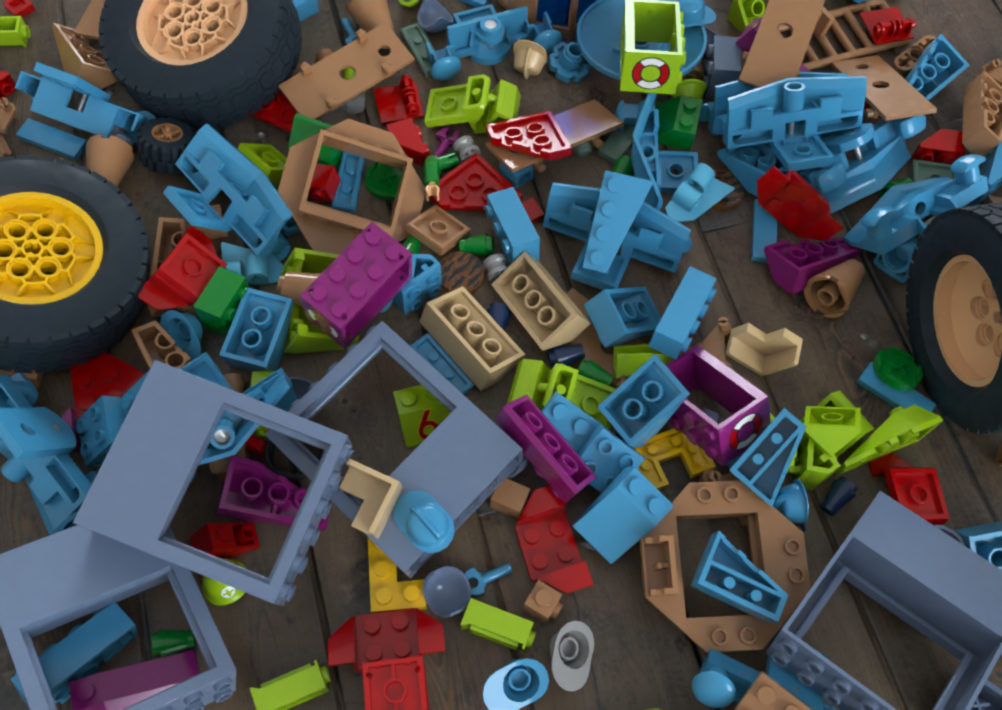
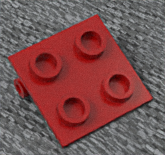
M898 7L859 13L875 45L914 39L911 30L915 28L916 21L912 18L904 19Z
M409 75L401 76L399 85L374 89L381 124L397 122L411 117L412 119L425 117L417 83L413 82Z

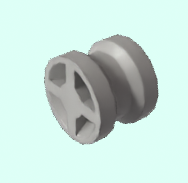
M469 135L460 137L453 145V150L456 154H459V159L462 163L475 153L481 154V150L478 146L474 145V140Z
M503 254L491 255L483 261V266L488 271V280L492 283L508 268L506 266V257Z

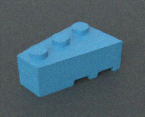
M514 187L488 194L487 205L484 206L487 218L491 219L494 232L498 236L508 265L510 266L524 251L539 260L540 238Z
M784 407L730 467L729 471L773 507L805 432L806 425Z

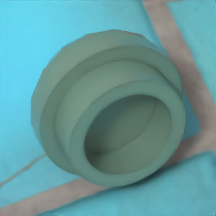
M589 140L573 147L572 150L576 156L585 157L592 152L593 147L590 145Z

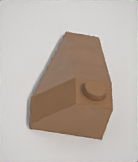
M56 23L52 24L65 72L78 76L99 89L118 82L106 61L102 58L103 54L100 50L90 47V42L84 37L76 36L74 34L75 29Z

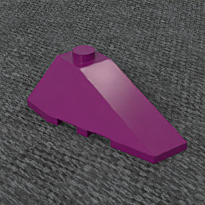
M844 237L830 238L820 243H810L808 240H801L800 244H791L789 241H781L764 248L774 282L791 295L803 291L811 277L849 259H853L863 251V249L851 246L845 242Z
M231 456L220 490L215 515L244 521L292 526L307 490L305 488L301 489L289 482L286 477L275 474L258 461ZM329 514L326 519H321L318 530H326Z
M191 650L71 681L69 685L73 710H123L200 673L196 652Z

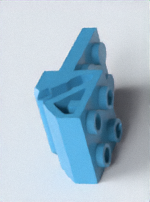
M412 254V278L381 310V313L387 311L391 304L394 303L406 316L411 311L415 312L427 299L437 296L442 289L441 264L430 254Z
M148 372L122 397L102 395L77 419L76 431L79 433L80 453L84 459L85 467H101Z
M557 391L541 410L597 476L589 484L601 493L625 467H636L638 469L645 459L637 450L615 436L612 430L597 419L595 420Z

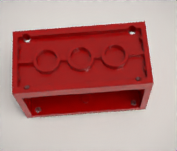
M423 656L362 663L365 710H429L426 669Z

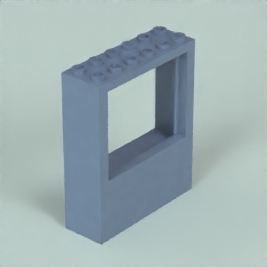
M381 321L378 325L370 327L365 334V338L359 343L353 344L340 362L333 363L327 370V374L320 381L317 380L312 383L308 388V393L301 400H295L289 406L288 412L311 420L384 349L451 411L446 419L389 477L400 481L403 486L399 498L407 492L416 490L431 495L449 514L456 532L523 461V449L387 324ZM268 428L265 435L312 480L320 461L299 440ZM340 489L337 493L333 492L330 498L353 522L362 502L357 497ZM394 509L379 539L366 534L410 579L435 554L423 552L413 545L397 526L394 520Z
M154 360L73 523L270 603L284 606L285 601L290 602L295 593L296 585L293 584L298 573H303L309 558L305 555L309 546H314L320 535V530L317 529L322 518H327L332 503L329 502L333 492L337 493L343 481V476H340L345 465L348 466L346 464L348 458L353 459L355 451L352 450L353 445L346 434ZM224 411L325 450L269 578L165 536Z
M880 491L766 651V654L771 657L775 664L793 673L803 685L811 687L821 694L828 704L837 706L841 710H896L801 640L844 579L961 660L933 710H971L1002 654V570Z
M80 525L0 554V627L30 710H57L31 638L167 581L171 583L209 669L123 710H203L204 706L214 701L219 703L230 698L233 695L232 692L236 691V668L191 571ZM169 526L165 536L176 540Z

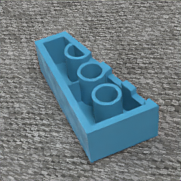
M940 34L924 49L905 80L929 101L970 65L947 39Z
M605 170L582 268L607 273L654 181Z
M690 266L656 327L648 347L674 359L678 358L681 351L686 353L692 341L689 335H695L701 323L698 321V318L703 319L709 307L706 301L711 303L717 289L713 288L717 278Z
M116 602L97 610L91 619L84 624H79L72 628L67 637L59 643L51 644L42 652L39 661L55 703L60 702V704H63L71 697L69 682L94 675L99 669L98 664L102 660L105 663L109 662L138 635L135 623ZM16 671L15 676L10 680L21 699L29 707Z

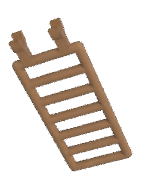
M868 0L829 11L835 18L845 17L863 44V48H854L835 19L830 28L846 52L837 54L825 35L819 36L813 31L814 36L828 57L819 59L809 44L805 55L810 62L803 64L810 71L829 66L832 62L854 59L909 44L912 39L880 45L873 44L853 13L871 11V8L879 7L880 9L890 7L885 0ZM780 25L776 28V32L781 38H784L781 34L782 31H791L786 25Z

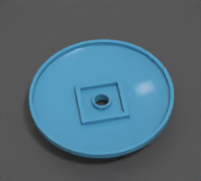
M597 0L583 12L578 21L577 44L581 54L590 65L603 74L620 80V34L625 0ZM659 0V1H675V2H676V0ZM704 25L684 28L683 37L685 38L684 51H686L685 66H681L680 69L682 76L691 72L704 56L707 44V34ZM635 41V49L668 51V43Z

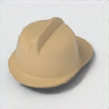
M529 40L514 42V68L518 72L523 73L525 80L530 75H539L544 64L547 63L546 50L541 45Z

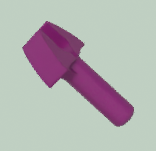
M450 126L444 127L436 133V140L441 141L433 155L437 157L443 156L448 147L454 145L456 140L459 139L458 129L448 139Z

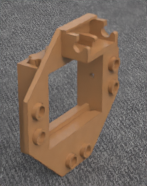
M346 119L326 130L321 129L320 133L290 147L278 193L293 213L292 218L311 250L340 255L371 222L375 223L397 242L407 239L409 233L405 231L406 224L420 215L426 188L412 166L413 158L405 154L392 132ZM321 145L402 170L388 225L306 201Z
M741 480L688 483L673 500L672 504L674 507L650 532L639 540L644 597L704 652H709L711 648L718 652L763 650L811 589L804 532L775 507L767 504ZM747 517L752 563L789 595L779 622L768 624L751 615L686 618L677 520Z

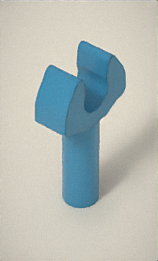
M343 18L341 24L348 35V38L345 39V45L356 40L357 36L349 19Z
M503 564L485 573L477 572L475 568L467 570L465 576L468 581L476 580L478 582L477 587L471 589V597L483 596L487 583L512 573L510 564Z

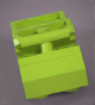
M482 74L469 76L467 84L431 89L424 122L427 128L469 122L474 134L486 133V124L518 118L521 99L518 87L501 79L495 88L491 90V93H489L490 77Z
M523 359L518 362L507 404L527 394L541 411L557 391L595 420L597 419L611 429L612 424L599 410L598 406L616 389L579 375V370L564 364L556 363L552 370H550L541 360Z
M770 413V420L772 422L775 417ZM804 432L787 473H792V481L799 479L806 490L813 491L824 483L841 465L838 463L835 454L833 456L828 454Z

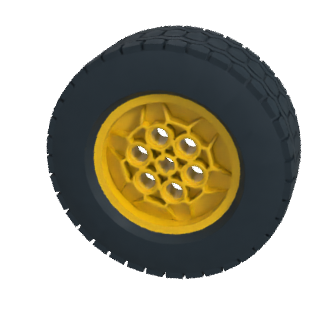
M17 155V160L14 159V156L0 157V256L9 255L8 257H0V370L11 372L14 369V372L32 373V370H35V373L52 372V368L60 371L72 368V364L76 367L89 362L91 357L93 359L107 352V349H111L121 341V338H124L135 324L143 308L144 302L138 298V295L149 277L150 257L148 238L143 221L135 206L132 205V202L123 192L121 193L117 186L110 181L107 182L105 177L95 171L91 173V170L84 166L75 164L73 167V162L58 158L54 162V157L38 155L37 160H34V155ZM52 272L54 274L46 275L44 273ZM21 273L25 274L23 276H16L17 274Z

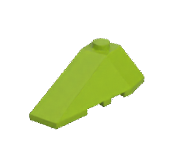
M916 405L907 408L899 406L889 412L890 417L834 473L838 476L913 444L926 436L943 419L941 416Z

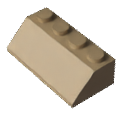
M526 251L491 284L543 351L573 341L591 324L540 261Z
M463 286L426 303L419 322L480 391L499 382L525 357L526 354Z

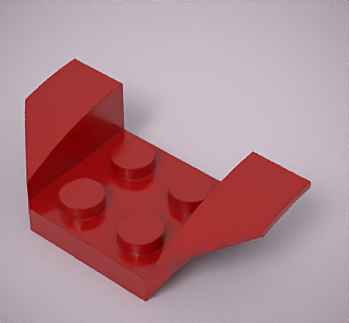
M773 166L757 180L758 204L790 232L796 233V237L826 241L844 228L830 216L831 207L828 199L795 170H790L784 175Z
M192 225L181 236L178 244L157 271L146 281L138 295L140 300L156 310L193 305L218 267L225 268L227 266V263L217 256L211 239Z
M892 453L868 462L872 477L885 476L892 499L934 526L943 525L950 519L936 468L915 467Z
M548 485L533 491L515 527V533L530 581L537 582L539 580L565 593L593 586L587 563L581 560L565 512L567 503L558 498L553 493L551 486Z
M411 608L357 615L356 618L352 616L328 639V665L330 667L353 664L354 670L363 674L362 663L423 656V654L446 651L443 624L418 608L416 610Z

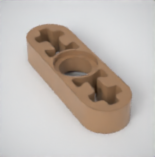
M932 35L924 36L897 56L891 67L902 77H906L918 60L913 58L911 54L914 53L920 57L924 47H927L936 37Z

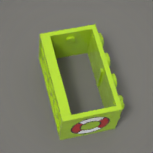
M625 0L620 34V91L675 95L677 85L682 83V71L680 69L681 66H685L686 51H684L685 38L683 37L684 24H682L684 12L680 11L679 2ZM635 41L668 43V51L635 49Z

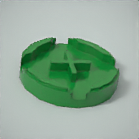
M378 162L373 163L367 169L365 175L367 190L379 200H395L402 170Z
M888 347L887 350L882 349L873 360V369L876 375L885 384L894 389L910 391L916 388L923 378V370L920 364L917 366L914 362L915 358L902 349Z

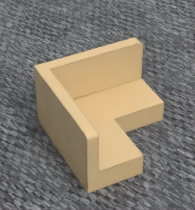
M746 323L731 329L726 355L762 377L797 366L803 339L786 328L766 334L752 324Z
M348 458L346 464L349 469L339 489L363 500L351 526L379 539L403 490V486L400 481Z

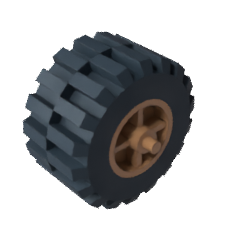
M173 117L152 118L148 122L142 123L141 127L137 130L138 159L142 162V165L148 167V170L152 172L156 171L158 174L166 173L173 175L174 173H183L175 163L196 135L195 128L191 127V124L188 122H183L181 119H173Z

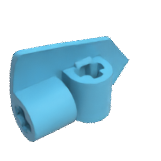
M699 163L687 180L683 181L674 193L671 201L665 207L666 214L677 222L694 221L734 191L735 187L714 178V170L704 163Z
M221 242L222 260L227 263L224 269L246 277L247 282L251 285L278 284L284 265L273 254H270L268 258L257 256L252 249Z

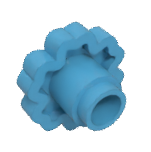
M560 42L553 47L548 58L549 70L556 72L555 77L565 83H569L571 80L579 83L586 78L591 67L590 63L581 54L576 42H570L569 44Z

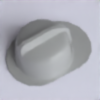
M581 621L566 623L553 635L549 645L553 677L557 684L566 691L581 689L589 676L594 651V637L589 626Z

